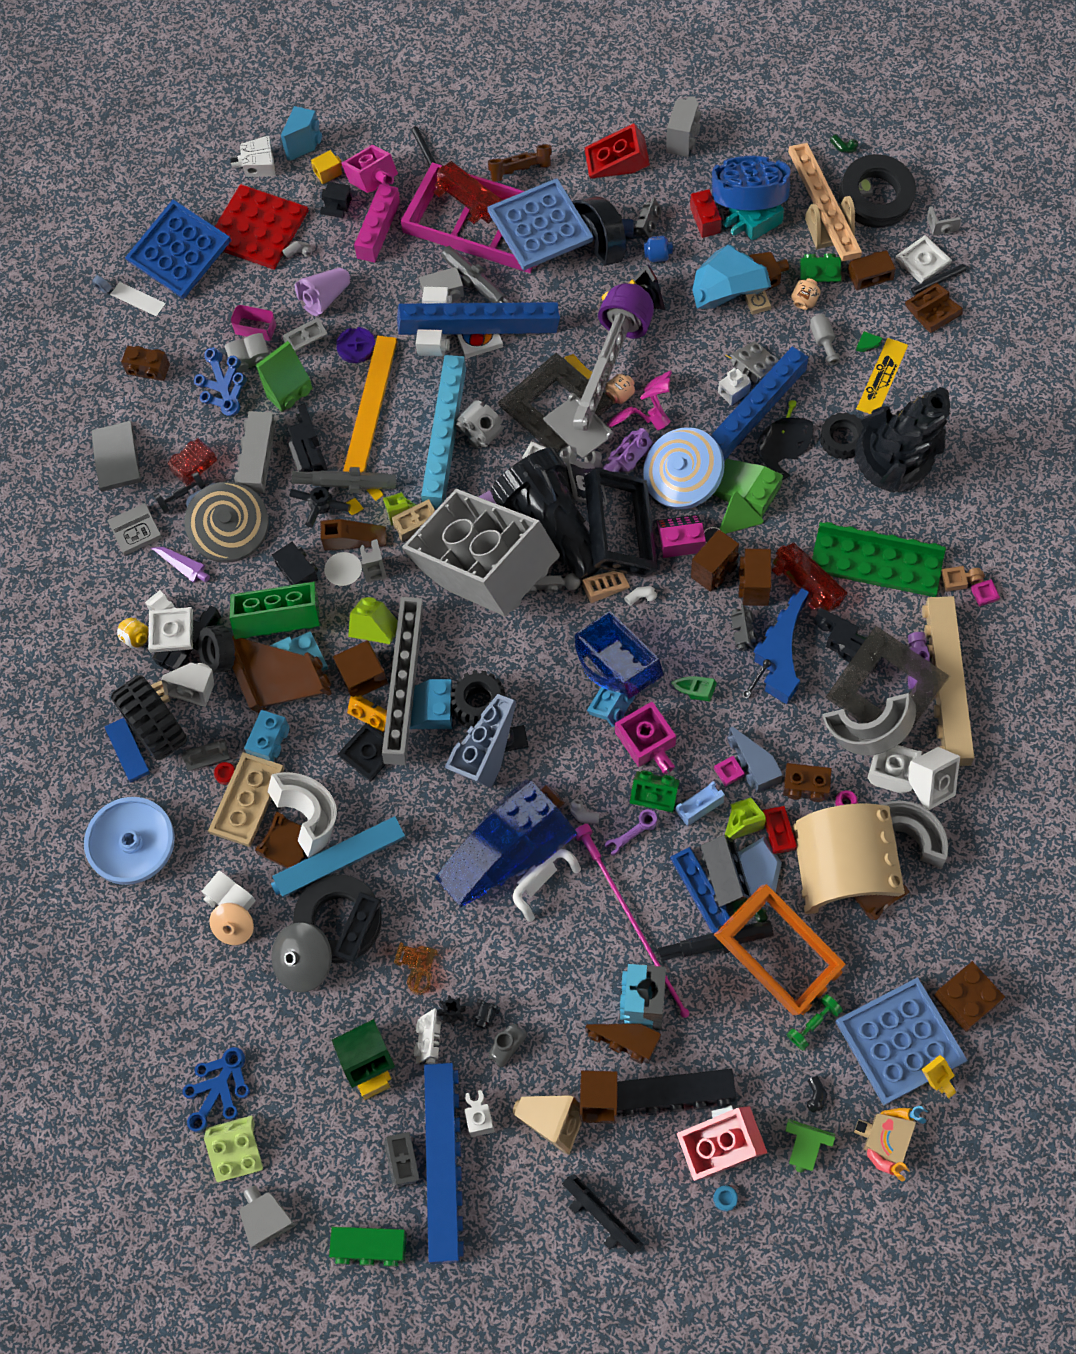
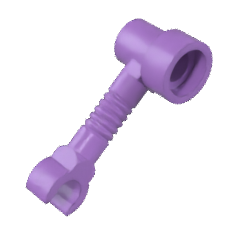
M649 809L642 811L639 815V824L619 838L608 840L605 844L606 848L612 844L617 846L611 852V855H617L629 840L644 830H653L658 821L656 813ZM647 820H652L649 824L645 823Z

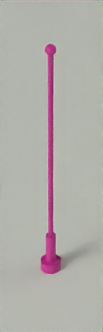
M589 824L579 826L573 831L577 841H583L592 859L597 861L655 966L661 967L601 861L602 856L590 837L593 833ZM666 976L665 984L681 1010L680 1015L683 1018H687L689 1010L684 1008Z

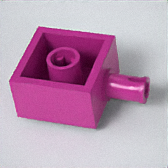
M373 144L341 163L349 183L366 193L375 191L379 184L390 186V183L392 185L394 176L398 175L391 154Z
M653 702L648 703L615 723V734L638 768L651 760H655L664 775L668 774L667 770L671 772L675 768V765L665 752L676 746V735Z

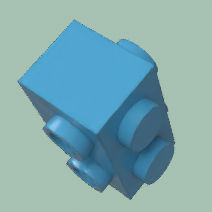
M261 710L244 747L246 753L273 762L280 754L283 738H286L289 733L290 727L286 718Z

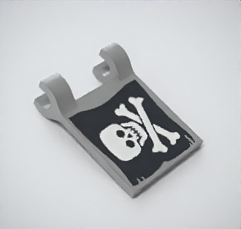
M569 446L567 447L568 452H560V457L567 464L573 497L576 501L586 503L584 476L595 467H600L602 455L600 452L593 451V457L586 456L585 462L577 461L576 447ZM601 485L603 506H606L608 503L604 485Z

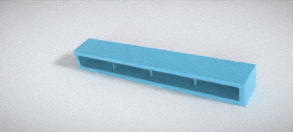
M444 355L421 494L422 502L429 499L435 509H438L446 500L457 431L455 424L459 417L466 374L464 356Z

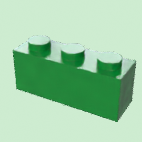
M331 1227L329 1258L335 1260V1264L350 1265V1261H360L359 1265L374 1266V1262H384L386 1267H398L399 1263H405L407 1232L399 1229Z

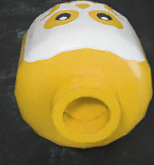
M130 617L119 624L117 636L120 641L129 647L137 649L147 642L149 628L138 619Z

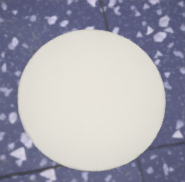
M341 552L331 556L324 568L326 578L338 586H345L355 582L362 571L360 560L354 554L348 552Z

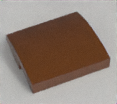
M938 283L933 284L905 301L908 310L930 333L963 314V308L951 300L949 292Z

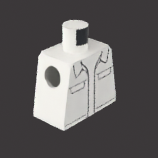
M269 136L242 143L240 145L241 155L230 157L232 168L243 167L246 177L276 176L273 150Z

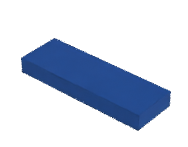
M123 717L105 726L104 728L129 782L132 783L150 774L126 719Z

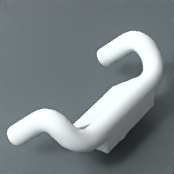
M556 849L547 856L543 855L517 882L519 885L514 890L513 900L515 905L523 912L528 922L533 921L535 916L530 906L522 899V894L526 892L532 897L557 871L553 863L557 858L566 859L574 873L581 871L577 858L570 851Z

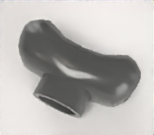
M514 1023L509 1025L504 1031L499 1032L488 1054L490 1061L493 1059L498 1067H504L527 1037L526 1030Z

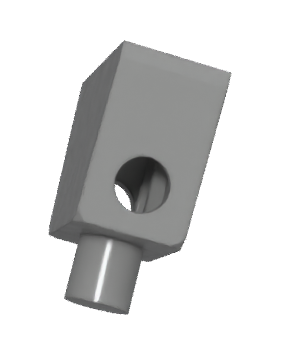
M256 1185L243 1192L248 1204L240 1208L239 1212L249 1245L254 1250L296 1226L270 1192L261 1196Z

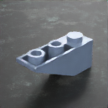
M730 727L727 740L731 749L735 748L738 753L736 756L738 764L741 768L745 767L746 779L750 787L754 786L756 792L781 783L783 775L773 755L734 727Z

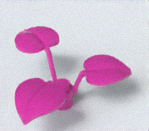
M667 371L654 378L644 387L645 393L641 395L640 399L643 400L650 397L654 405L648 411L649 416L631 406L614 415L607 426L611 428L627 419L631 414L637 413L647 423L652 422L657 431L666 427L671 421L662 409L657 394L670 392L669 385L671 379L669 377H671L672 371Z

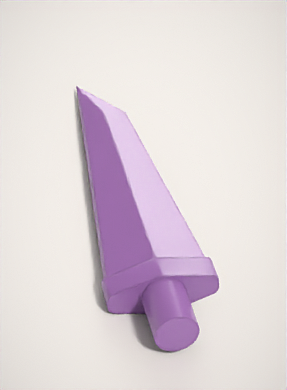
M165 547L151 548L193 583L198 578L204 582L209 581L210 575L203 572L205 565L201 562L199 563Z

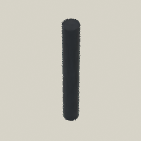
M414 126L411 131L430 166L436 162L419 128Z
M964 264L958 265L912 287L911 292L916 295L935 283L939 284L966 271V267Z

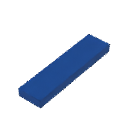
M688 847L670 856V859L712 933L718 931V926L724 925L730 916L726 910L716 905L714 901V888L710 884L691 847Z

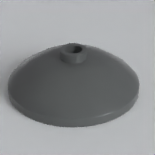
M301 922L288 925L278 934L272 947L271 962L273 971L279 982L291 991L308 992L316 989L325 981L331 968L332 953L328 939L319 928L310 923Z

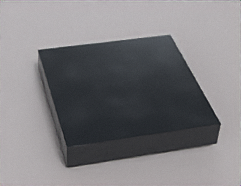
M365 723L337 754L338 757L370 782L387 765L384 764L382 756L384 736L368 723Z

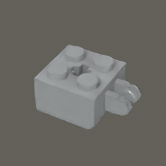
M690 96L686 100L679 99L675 101L667 126L666 153L688 157L690 150H694L696 144L694 137L699 135L701 124H698L701 118V111H698L699 102H697L695 97Z

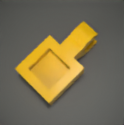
M939 1055L926 1065L922 1071L932 1088L936 1091L939 1090L941 1093L945 1092L946 1096L950 1098L956 1093L955 1088L949 1081L955 1075L946 1059Z

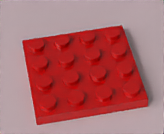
M240 184L214 227L228 235L232 240L224 249V253L275 270L284 254L282 250L289 246L309 210L307 206Z

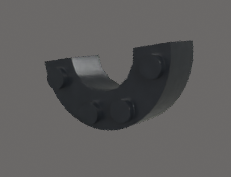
M599 196L572 201L585 224L587 223L593 231L595 238L594 254L604 266L622 262L627 250L622 216L608 200Z

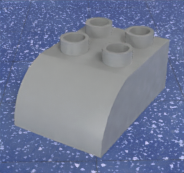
M455 489L402 546V549L409 558L441 587L505 617L521 604L524 595L537 581L547 575L549 567L560 556L539 520L459 489Z

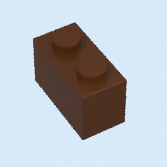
M885 250L851 260L849 262L848 274L856 291L893 280L896 268L888 251Z

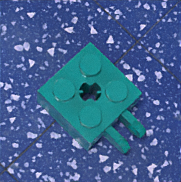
M781 205L763 210H737L729 208L728 214L730 216L723 221V225L730 227L737 223L730 231L732 235L736 236L744 231L751 240H755L783 223L784 208Z

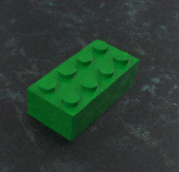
M315 582L231 594L229 618L234 638L246 639L251 636L291 632L297 629H311L320 626L319 599Z

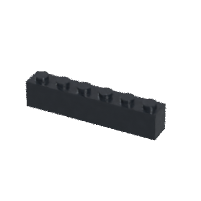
M723 1069L618 1081L617 1115L622 1114L623 1118L637 1116V1112H646V1115L660 1114V1110L670 1109V1112L684 1111V1107L693 1106L694 1110L706 1109L708 1104H717L718 1107L731 1106L732 1102L736 1101L733 1070Z

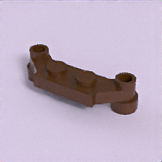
M542 144L536 147L537 153L525 152L504 159L495 158L488 160L491 181H502L504 174H513L514 171L519 169L526 170L532 165L540 164V167L551 166L550 155H552V146Z

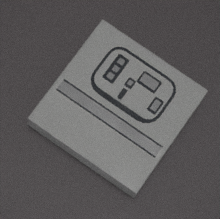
M145 503L107 520L124 556L162 539Z

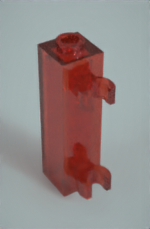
M452 161L445 166L442 165L437 171L438 176L435 184L437 189L434 191V194L441 197L445 192L449 193L471 210L470 214L472 216L468 218L469 221L476 224L481 218L489 224L493 219L488 213V206L503 200Z
M793 542L787 546L783 545L777 550V556L773 561L776 567L772 568V571L777 576L783 573L799 589L803 588L808 591V597L812 600L807 604L813 610L822 608L831 612L841 605L848 592L799 546Z

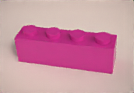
M379 184L354 244L357 259L376 262L400 204L397 187Z

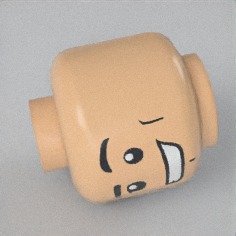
M617 374L606 384L605 396L613 404H623L635 393L634 380L628 375Z

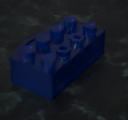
M608 611L575 633L576 652L584 672L594 683L607 690L623 693L630 699L664 676L660 659L611 611ZM588 657L594 668L604 677L590 670L585 664L584 658Z

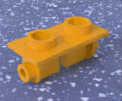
M351 696L347 713L384 732L387 710L380 706L373 708L374 703L364 699L362 696Z

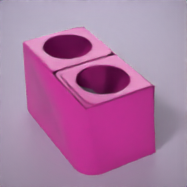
M244 305L236 306L231 317L235 334L248 337L253 334L262 333L267 341H271L277 325L272 311ZM241 318L270 323L268 333L263 329L239 325Z

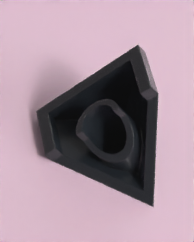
M646 264L633 279L637 285L649 293L654 309L666 310L658 279L651 267Z

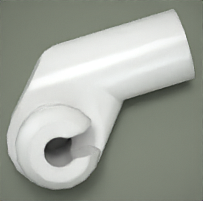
M651 586L637 587L624 599L631 606L642 597H646L648 601H653L657 597V593Z

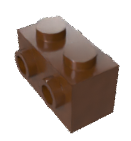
M127 345L121 361L127 375L160 381L165 380L170 366L165 352L159 349H145L141 346Z
M787 763L783 796H788V798L793 800L808 798L813 802L828 801L832 768Z

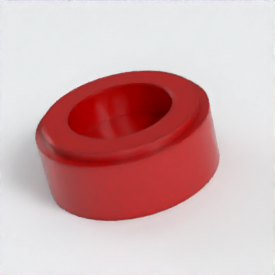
M229 762L218 764L214 769V777L217 782L222 785H228L235 767Z

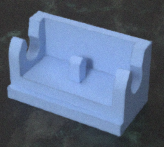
M711 782L709 786L674 808L687 827L724 803L725 794L722 790L718 792L715 782Z

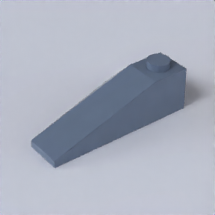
M497 694L482 712L478 723L468 729L467 732L469 734L465 739L455 745L445 768L491 789L501 768L517 701Z

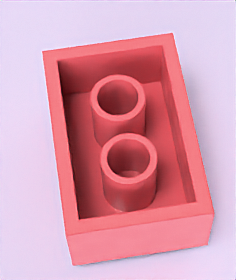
M750 1106L736 1108L677 1133L694 1181L708 1178L768 1153Z

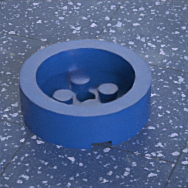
M740 156L724 160L723 165H716L712 170V197L718 204L737 210H763L784 203L790 196L791 170L786 163L780 160L775 163L769 161V157Z

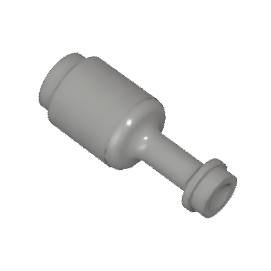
M825 314L813 316L810 319V328L815 342L819 346H824L827 354L825 360L828 362V365H835L839 363L840 356L834 352L831 344L835 339V334L829 318Z

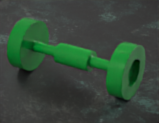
M827 994L820 999L825 1009L820 1014L817 1013L806 1024V1028L801 1033L793 1028L787 1033L790 1041L802 1051L809 1046L804 1036L809 1031H813L824 1020L823 1017L829 1011L834 1016H838L843 1011L841 1006Z

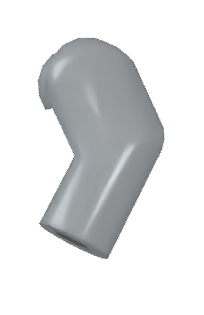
M295 241L282 250L287 258H290L296 252L309 257L313 252L309 243Z
M579 799L571 802L570 812L578 822L599 824V813L587 812L583 807V802Z

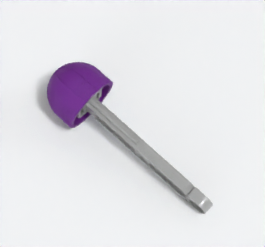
M623 283L613 287L602 302L598 312V319L609 333L580 401V406H578L575 413L573 426L576 430H588L592 421V415L597 409L625 338L636 339L643 337L648 330L654 312L653 301L649 293L637 284Z

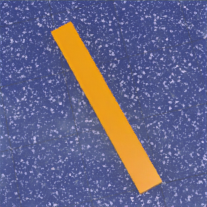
M377 335L343 472H349L350 467H360V472L366 471L397 346V338Z

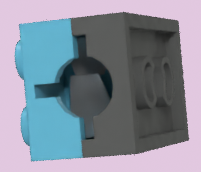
M628 964L627 971L622 973V994L620 998V1020H625L624 1024L640 1023L650 1029L662 1030L666 967Z

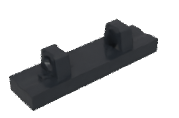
M575 1174L568 1176L564 1180L562 1185L575 1197V1200L569 1206L570 1210L576 1214L583 1207L587 1209L610 1233L603 1242L609 1250L614 1248L618 1242L631 1256L640 1250L644 1244Z

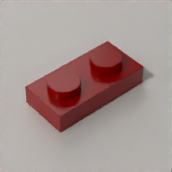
M785 806L763 810L762 812L766 818L765 826L773 853L779 854L796 850L797 845Z

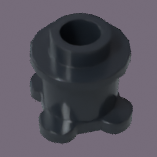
M478 999L476 1002L478 1009L476 1015L472 1016V1020L475 1021V1026L487 1030L488 1027L494 1026L493 1019L495 1013L499 1014L500 1012L499 1006Z

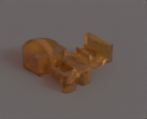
M400 943L394 963L397 966L402 964L409 966L408 968L411 969V972L407 978L408 988L415 995H423L430 989L433 976L430 970L435 955L439 956L438 951L429 947L419 946L418 950L421 952H418L416 948L404 946L403 943ZM403 951H404V955H403L402 961L400 962L402 953H403ZM423 975L427 978V985L424 989L418 990ZM415 976H417L414 984V989H412L411 981Z

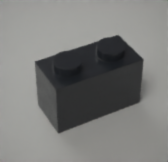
M293 541L272 554L275 565L291 585L316 582L318 580L316 574L318 572L317 567L312 561H307L305 551L301 546L297 547Z

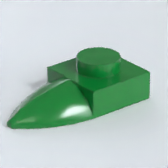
M698 676L682 677L671 683L675 689L687 694L690 699L709 702L717 685L713 678Z

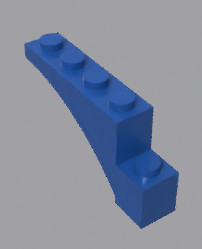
M803 588L800 589L798 594L794 593L791 596L788 608L781 610L777 617L778 622L776 625L769 627L765 634L767 638L763 643L759 642L754 649V662L763 666L765 659L771 661V666L766 668L770 672L764 680V683H766L765 692L785 704L789 703L800 684V679L796 677L793 665L792 636L799 614L808 600L809 592Z

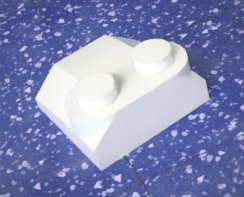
M897 745L889 751L874 755L867 777L868 780L877 787L897 793L911 791L912 786L908 781L909 765L911 760L921 756L922 751Z

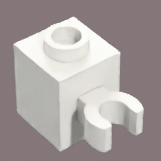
M733 368L727 373V377L719 381L718 393L730 405H733L750 393L751 381L746 374H742L739 369Z
M481 1090L478 1091L479 1099L477 1101H472L469 1093H466L465 1096L468 1105L471 1106V1108L464 1109L471 1138L494 1132L490 1108L488 1104L482 1105L484 1095Z

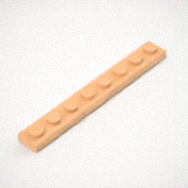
M808 143L789 146L788 153L813 203L819 209L820 218L841 260L847 261L861 258L862 251Z

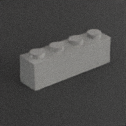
M249 411L248 419L244 420L245 436L241 437L242 453L238 455L239 470L235 473L234 480L235 483L245 485L256 493L265 492L276 427L273 412Z

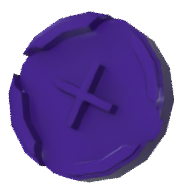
M362 327L346 329L337 338L336 348L338 355L349 363L358 364L365 362L373 355L375 347L373 334Z

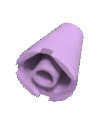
M336 268L302 278L295 284L297 298L299 301H304L306 305L303 307L307 312L318 316L350 284V275L345 269Z

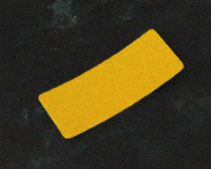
M574 354L565 357L566 361L577 372L590 379L592 371L587 369Z
M367 489L375 501L383 496L379 489ZM356 498L346 502L351 505L349 511L351 515L364 509Z

